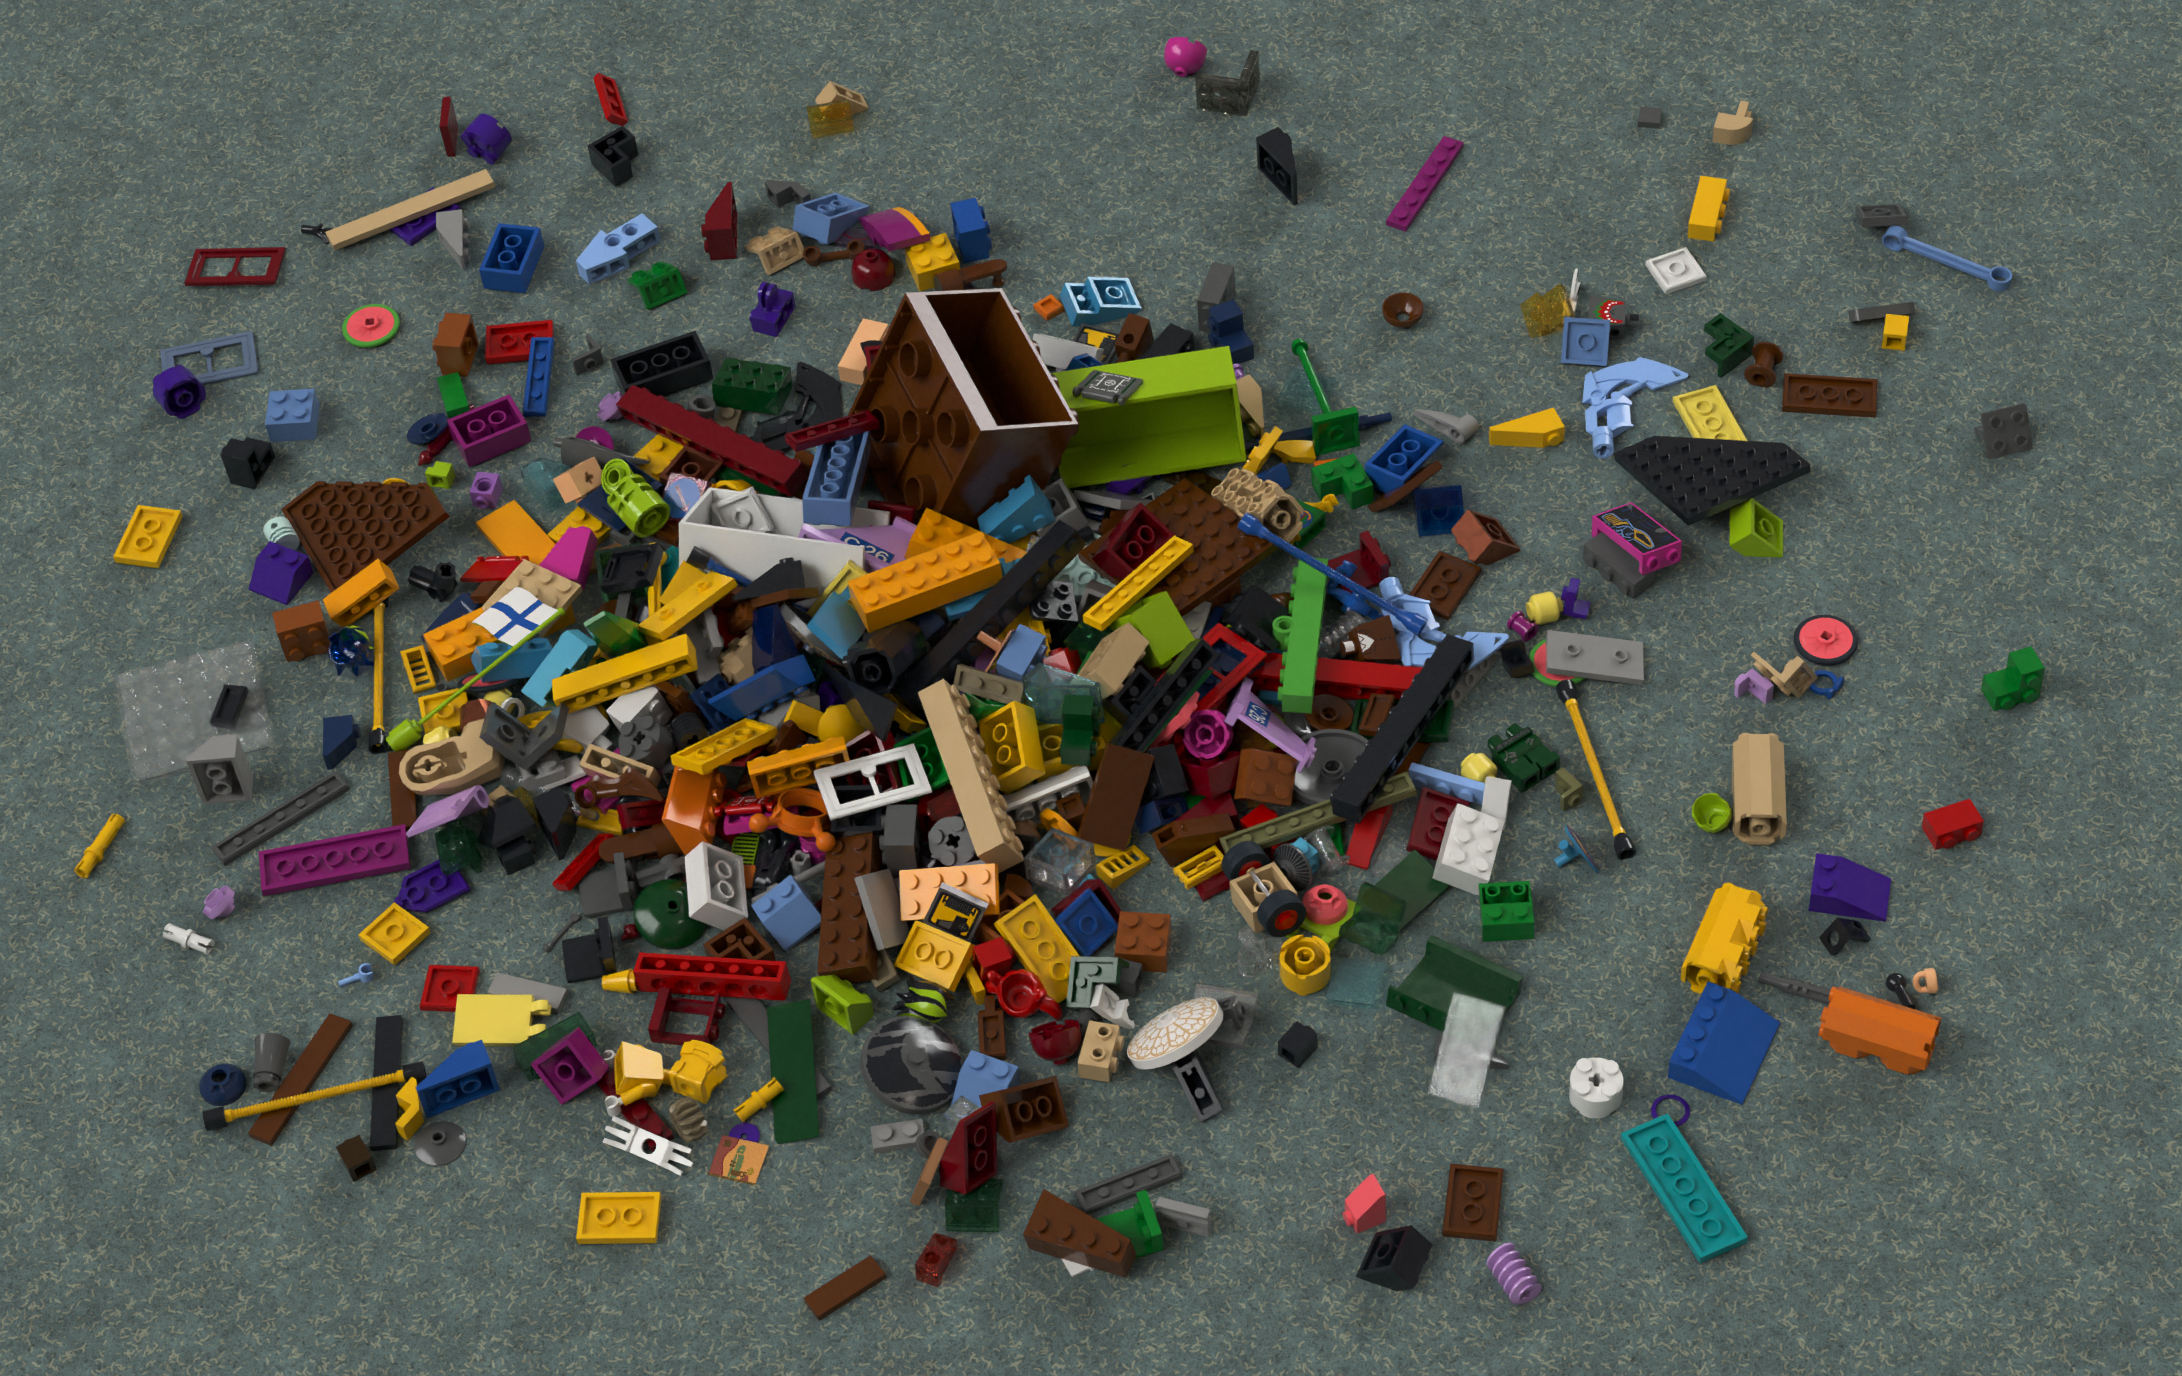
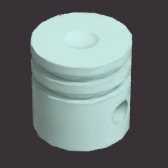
M275 517L265 524L263 532L269 542H274L292 550L298 548L300 543L299 537L287 518Z

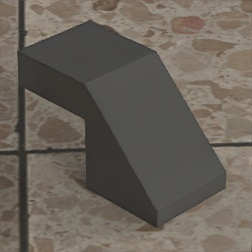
M775 180L764 182L767 197L778 208L791 201L798 205L811 200L810 193L798 182Z

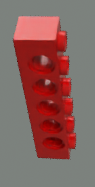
M639 952L633 970L638 989L643 992H659L660 987H669L673 994L715 996V993H720V997L786 1001L791 984L787 964L783 961Z

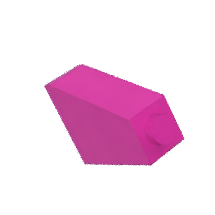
M569 527L539 566L580 584L582 590H584L598 539L588 527Z

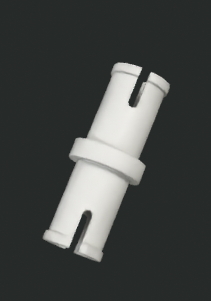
M171 923L167 924L164 930L170 932H163V938L177 942L185 949L192 948L209 955L212 948L207 946H214L215 944L213 939L200 936L192 929L185 930Z

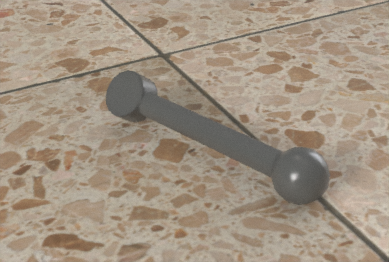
M577 913L571 914L569 917L570 921L549 943L543 945L545 952H551L553 945L574 923L579 922L580 917Z

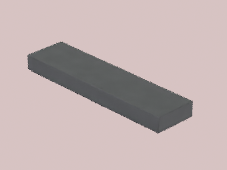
M1169 1154L1076 1190L1074 1194L1081 1210L1089 1215L1136 1197V1192L1154 1190L1182 1179L1183 1176L1173 1155Z

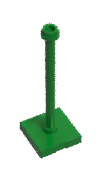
M1301 338L1295 339L1292 342L1291 350L1293 354L1299 356L1323 413L1311 417L1315 456L1360 446L1358 430L1359 413L1356 406L1332 412L1307 354V342Z

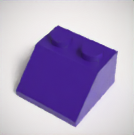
M270 541L256 558L249 590L288 605L314 573L309 557Z

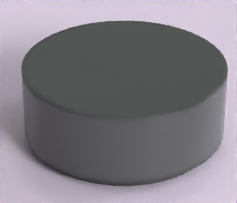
M926 1131L917 1137L915 1147L920 1156L924 1158L929 1157L937 1139L940 1137L938 1133Z

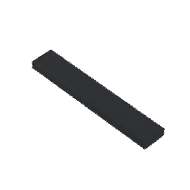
M402 1015L376 1017L374 1078L382 1077V1075L385 1076L386 1074H395V1072L401 1070ZM399 1082L373 1087L370 1130L371 1151L397 1149L398 1130L395 1123L399 1120V1104L396 1098V1094L400 1091Z

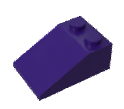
M1816 853L1808 911L1886 922L1891 878L1844 857Z

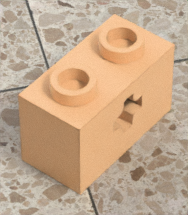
M594 456L553 478L565 504L573 500L575 503H578L587 496L586 493L589 495L601 485L602 470Z

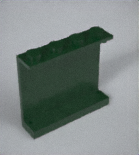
M1431 935L1427 940L1425 956L1398 988L1392 985L1389 986L1386 1006L1478 1048L1520 995L1523 976Z

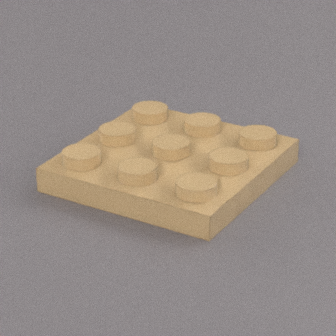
M524 559L486 601L482 609L484 613L515 587H520L529 591L543 604L554 609L563 608L566 611L580 595L582 587L578 583ZM560 616L556 618L554 621H552L549 625H547L544 629H542L539 633H537L534 637L542 638L546 634V632L553 626V624L560 618Z

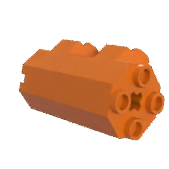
M1832 986L1828 998L1830 1003L1822 1011L1820 1019L1822 1023L1818 1036L1829 1041L1831 1048L1836 1053L1856 1059L1867 1057L1870 1054L1879 1056L1881 1062L1888 1069L1907 1075L1926 1070L1935 1048L1936 1036L1939 1034L1941 1017L1840 986Z

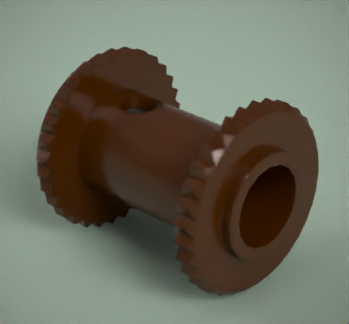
M1759 342L1754 345L1751 352L1756 360L1755 364L1745 369L1744 376L1751 385L1769 388L1776 381V375L1772 370L1773 365L1781 363L1784 355L1781 348L1770 342Z

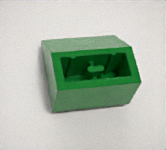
M1530 881L1480 883L1479 905L1482 942L1534 939V915Z

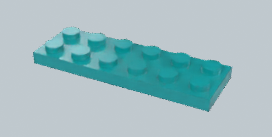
M1668 1113L1621 1133L1623 1144L1699 1263L1748 1242V1236Z

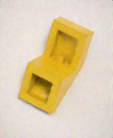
M413 1077L396 1094L400 1109L404 1110L405 1113L395 1125L400 1137L407 1141L424 1123L423 1108L416 1090L418 1084Z

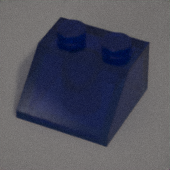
M1457 483L1417 487L1412 491L1418 536L1451 534V529L1464 515L1462 485Z

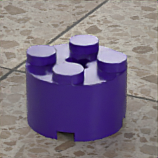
M481 113L470 123L460 138L468 147L467 152L469 155L475 158L482 156L487 163L493 165L511 143V134L505 126L501 129L497 125L498 120L494 117Z
M183 365L171 367L153 378V396L170 416L184 419L198 412L201 408L199 405L202 400L205 401L206 391L204 386Z

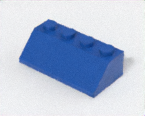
M804 654L771 665L708 699V703L734 721L742 718L754 719L759 716L758 711L761 710L762 713L776 707L775 702L778 701V704L792 699V693L798 695L807 691V685L816 680Z

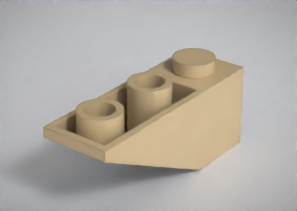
M1249 374L1236 380L1241 421L1248 425V429L1253 437L1257 436L1260 438L1264 435L1261 387Z

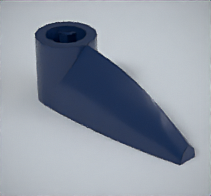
M468 592L462 593L439 615L423 634L479 609L483 604H474ZM422 635L421 639L423 642H425L424 636Z

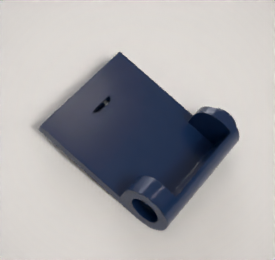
M624 457L619 458L628 463L634 474L642 476L662 499L664 498L667 487ZM602 485L578 502L580 508L616 532L621 533L628 527L609 507L607 498L610 495L604 491Z

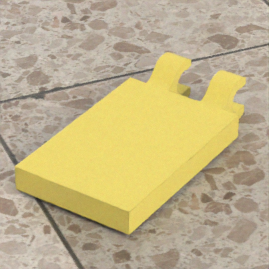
M457 994L452 1043L458 1046H465L468 1043L482 1040L484 1046H530V1039L548 1040L549 1029H546V1024H535L532 1026L533 1015H551V1005L548 1004V1000H537L534 1002L535 998L533 995Z

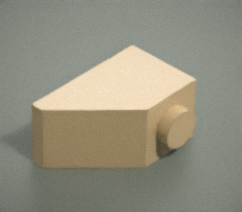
M831 81L815 99L820 113L825 117L830 116L835 119L868 109L862 94Z

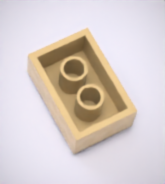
M1129 622L1102 638L1069 688L1076 695L1094 696L1095 704L1098 702L1102 704L1111 694L1115 696L1122 690L1124 686L1122 682L1134 672V664L1138 663L1145 656L1146 652L1144 650L1149 641Z

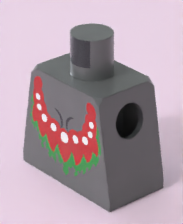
M1589 296L1588 318L1611 320L1609 340L1624 339L1625 327H1639V314H1625V301Z

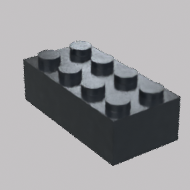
M696 331L610 359L614 378L623 395L632 385L639 388L644 387L656 396H665L714 379L710 360Z

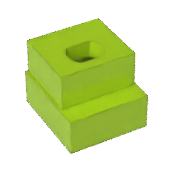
M439 461L435 462L434 467H428L425 472L427 483L430 486L444 489L451 488L456 476L452 463Z

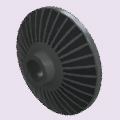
M1282 844L1278 846L1274 852V862L1296 891L1307 889L1312 883V869L1306 856L1294 845Z

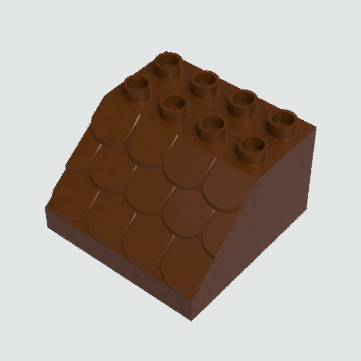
M1002 288L905 293L848 414L849 416L869 410L879 420V428L870 430L871 452L868 464L869 472L885 502L915 506V525H918L924 511L928 508L980 531L977 518L997 501L1002 502L1007 498L1009 491L1012 488L1017 489L1025 482L1024 478L1029 474L1041 490L1045 489L1054 470L1060 466L1062 455L1071 437L1077 434L1079 428V419L1076 411L1069 408L1060 392L1057 377L1048 371L1040 356V348L1037 342L1030 339L1021 323L1019 310L1016 307H1012Z

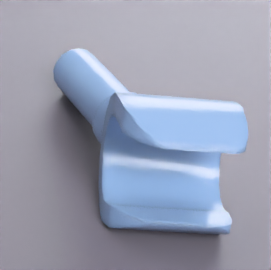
M361 964L359 966V973L338 981L340 987L355 981L370 982L373 979L371 964Z

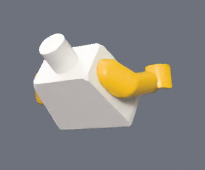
M596 704L569 713L562 739L549 750H562L584 755L589 743L610 750L613 743L605 737L610 726L605 707Z

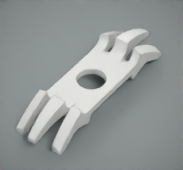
M613 1116L612 1121L630 1129V1133L609 1126L605 1128L606 1131L624 1139L626 1143L623 1144L604 1138L603 1143L635 1154L681 1176L684 1171L669 1164V1160L690 1167L694 1164L687 1158L672 1152L675 1148L691 1154L692 1149L641 1129L618 1117ZM648 1139H653L656 1143V1149L651 1154H646L643 1150V1144Z

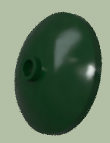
M665 879L654 882L640 893L635 902L633 913L635 926L640 935L656 947L668 950L685 948L697 941L707 928L708 924L689 917L687 882ZM671 904H673V905H675L677 908H676V909H670L668 906L671 905Z

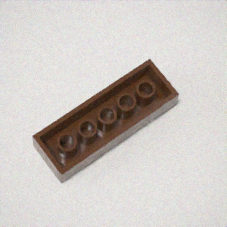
M873 832L835 838V847L831 851L826 852L817 971L820 976L836 975L850 983L877 979L878 950L855 882L856 877L883 870V850H880L879 839Z

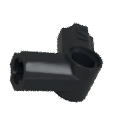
M440 562L434 572L421 565H414L408 577L409 584L427 591L432 599L435 600L437 598L439 602H443L458 585L456 581L457 573L455 572L456 566L450 562Z

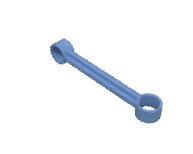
M1896 225L1890 226L1882 237V243L1888 249L1900 251L1904 248L1987 281L1988 286L1992 290L2005 291L2010 287L2012 272L2006 267L1997 266L1989 269L1908 237V233L1902 227ZM1994 277H2003L2006 281H1997Z

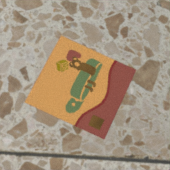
M722 1135L708 1175L755 1186L769 1145Z

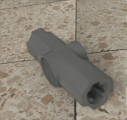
M668 854L661 858L659 864L635 871L634 874L640 891L642 892L647 886L660 880L686 879V855Z

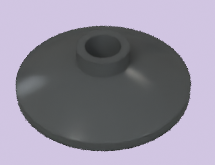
M448 1121L435 1122L419 1132L415 1139L414 1150L419 1160L427 1165H447L455 1161L463 1153L466 1146V1136L461 1127L455 1123ZM443 1137L441 1140L435 1141V1139Z

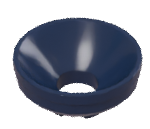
M228 1063L218 1064L208 1069L201 1077L199 1083L202 1098L214 1106H224L235 1102L243 1095L247 1086V1080L242 1070L236 1065ZM216 1074H227L224 1081L218 1083L213 1081Z

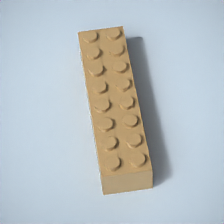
M942 679L919 691L918 695L976 854L986 864H998L999 874L1024 860L1021 853L1023 845L1017 836L1015 837L1013 830L1016 829L1012 818L1007 815L1006 809L1008 805L1006 800L998 791L1000 783L996 776L992 775L991 768L993 764L988 755L984 753L985 743L975 729L978 727L976 719L969 713V700L965 694L961 695L954 684L950 685Z

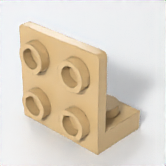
M780 226L768 230L769 234L763 237L757 236L750 239V243L744 246L746 251L759 255L764 270L768 275L803 258L804 247L798 233L780 228Z
M1755 652L1751 654L1752 658L1756 661L1753 665L1764 677H1767L1771 682L1773 681L1787 696L1792 693L1796 698L1801 697L1818 678L1799 656L1789 661L1785 665L1784 671L1780 674Z

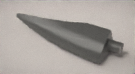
M565 437L562 439L555 438L553 443L555 447L561 448V461L565 465L575 466L594 456L600 468H604L610 460L622 457L636 466L650 463V460L616 452L591 440Z

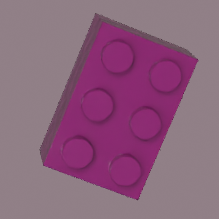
M510 394L447 420L452 440L468 467L532 442L527 422Z

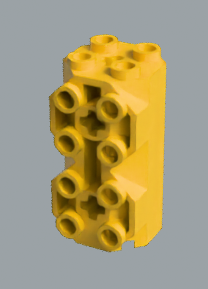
M1724 883L1721 888L1715 890L1681 968L1680 980L1683 983L1688 981L1693 992L1702 994L1709 981L1731 989L1737 994L1739 993L1742 981H1739L1741 975L1746 976L1750 966L1749 956L1755 955L1759 943L1756 940L1758 936H1763L1767 925L1765 919L1769 907H1766L1761 901L1762 896L1757 891L1743 889L1732 883Z

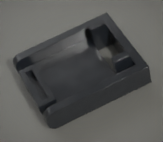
M659 543L613 550L611 554L612 559H609L602 579L601 591L604 593H614L653 586L664 549Z

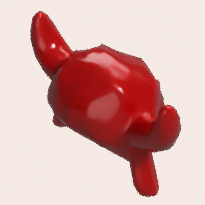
M1025 969L1012 970L1004 976H1000L996 971H989L987 973L989 980L984 984L986 996L990 993L997 995L999 1004L1008 1015L1018 1018H1029L1040 1010L1052 1016L1056 1021L1062 1019V1008L1055 999L1047 995L1043 983L1035 973Z

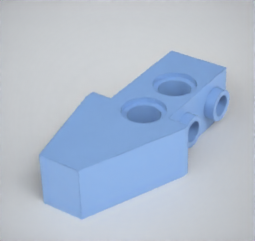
M642 213L608 234L600 230L576 260L579 275L588 284L628 269L630 267L628 260L660 242L658 227Z

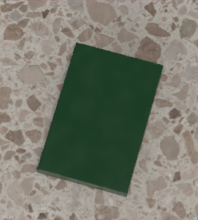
M1414 849L1369 889L1362 899L1395 932L1399 933L1445 892L1450 885L1433 879L1435 868Z

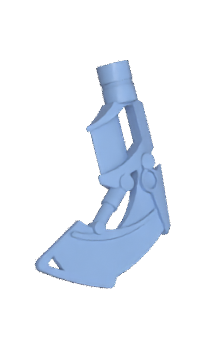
M1642 357L1637 358L1635 361L1609 366L1594 373L1591 371L1587 373L1584 380L1582 403L1591 404L1585 410L1586 432L1592 435L1593 454L1598 458L1610 457L1614 453L1613 438L1634 426V424H1631L1630 414L1632 401L1628 399L1633 393L1645 387L1654 391L1687 380L1688 374L1666 364ZM1624 383L1633 384L1629 387H1625L1624 389L1618 392H1612L1615 388ZM1607 414V426L1597 427V418Z
M1385 578L1379 584V589L1385 601L1390 602L1393 606L1395 605L1398 609L1404 608L1408 612L1418 613L1428 619L1419 638L1407 630L1402 622L1396 619L1395 615L1393 616L1381 607L1383 616L1390 615L1393 630L1397 633L1395 637L1404 666L1423 667L1426 659L1433 655L1436 647L1425 641L1442 642L1447 634L1437 631L1440 625L1434 619L1429 603H1431L1429 600L1404 594L1398 578ZM1466 632L1461 639L1473 642L1474 661L1468 670L1480 664L1500 649L1509 640V635L1505 633Z

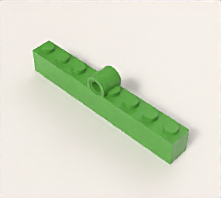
M1316 558L1328 567V559ZM1300 559L1298 567L1293 568V581H1296V584H1291V598H1294V600H1289V615H1292V617L1280 616L1273 621V639L1279 642L1276 648L1287 650L1282 655V666H1285V669L1280 670V684H1283V687H1278V701L1282 702V712L1312 713L1328 577L1316 570V568L1311 567V565L1309 566L1300 561Z

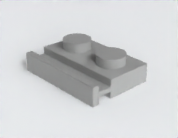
M1158 1197L1156 1215L1159 1225L1209 1237L1212 1229L1211 1216L1209 1215L1210 1209Z

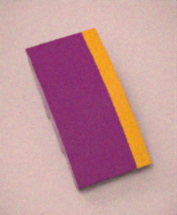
M896 207L859 217L860 224L874 244L879 243L881 247H886L889 252L930 241V233L911 212L904 208Z

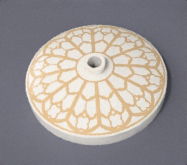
M1209 997L1195 998L1177 1004L1150 1020L1136 1033L1128 1045L1127 1055L1132 1064L1139 1069H1154L1175 1062L1200 1047L1215 1033L1223 1020V1011L1218 1002Z

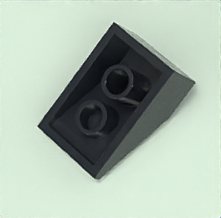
M1276 127L1256 137L1257 166L1272 184L1295 206L1298 204L1297 172L1292 151V141L1287 133Z

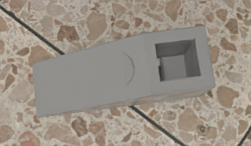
M462 209L436 212V229L440 243L463 270H466V262L470 261L469 249H466V246H470L469 234L466 233V231H470L468 218H464Z

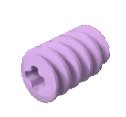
M1511 1242L1505 1243L1490 1254L1487 1259V1267L1492 1271L1493 1276L1498 1279L1499 1285L1503 1287L1504 1292L1509 1296L1512 1303L1523 1304L1529 1302L1540 1293L1542 1286L1541 1284H1536L1537 1278L1531 1275L1530 1267H1525V1260L1519 1259L1521 1255L1519 1251H1514V1244Z

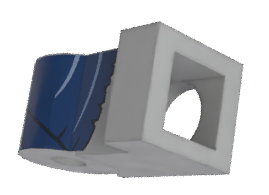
M1087 502L1084 515L1089 523L1084 527L1090 526L1093 533L1102 536L1099 529L1102 526V520L1107 518L1108 507Z

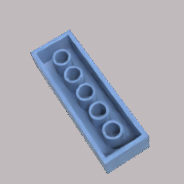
M870 431L817 447L802 499L803 523L835 525L838 527L851 526L871 452Z

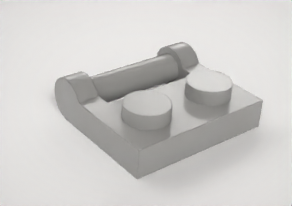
M548 750L526 770L515 764L517 771L521 773L522 785L526 790H534L567 778L556 750ZM537 769L539 775L534 776L530 771Z

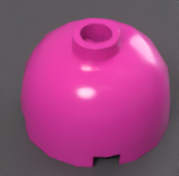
M1186 37L1168 39L1164 50V60L1167 67L1177 76L1185 77L1194 74L1203 67L1207 48L1199 41L1195 40V44L1188 42L1189 38Z
M1206 709L1196 711L1190 715L1191 721L1183 729L1185 730L1183 742L1191 754L1197 758L1205 757V759L1220 756L1228 750L1233 739V729L1231 725L1224 722L1226 718L1224 714L1219 711Z

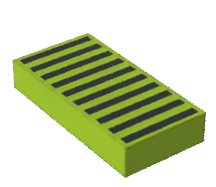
M753 831L744 832L734 839L731 853L742 856L743 865H755L761 839L758 833Z

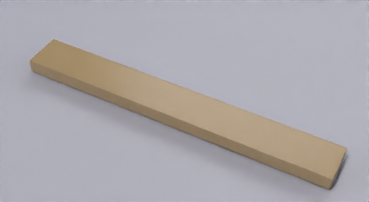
M484 169L325 233L335 251L495 188V184L488 171Z

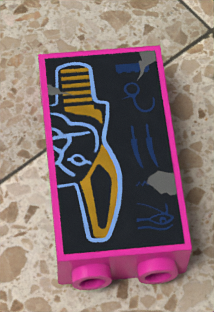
M1632 502L1592 516V537L1601 532L1607 535L1639 561V573L1642 575L1681 561L1682 541Z

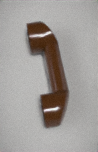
M860 240L850 241L847 244V250L821 253L820 249L816 246H808L803 251V257L810 266H818L821 262L848 258L854 260L858 253L865 250L864 243Z

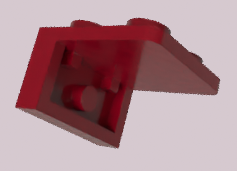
M1367 530L1359 533L1360 549L1329 560L1328 566L1336 570L1337 567L1343 564L1344 560L1352 562L1357 566V570L1348 579L1353 580L1356 584L1358 583L1366 589L1378 586L1382 580L1389 577L1391 562L1387 554L1383 555L1377 538H1373ZM1338 584L1341 590L1353 593V590L1351 591L1345 585Z

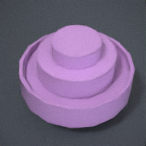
M620 391L613 395L609 393L601 400L598 405L600 410L597 416L602 421L614 418L618 420L622 416L616 403L623 394Z
M227 885L220 889L215 888L204 901L206 905L203 913L210 919L222 916L227 917L235 907L233 905L235 892Z

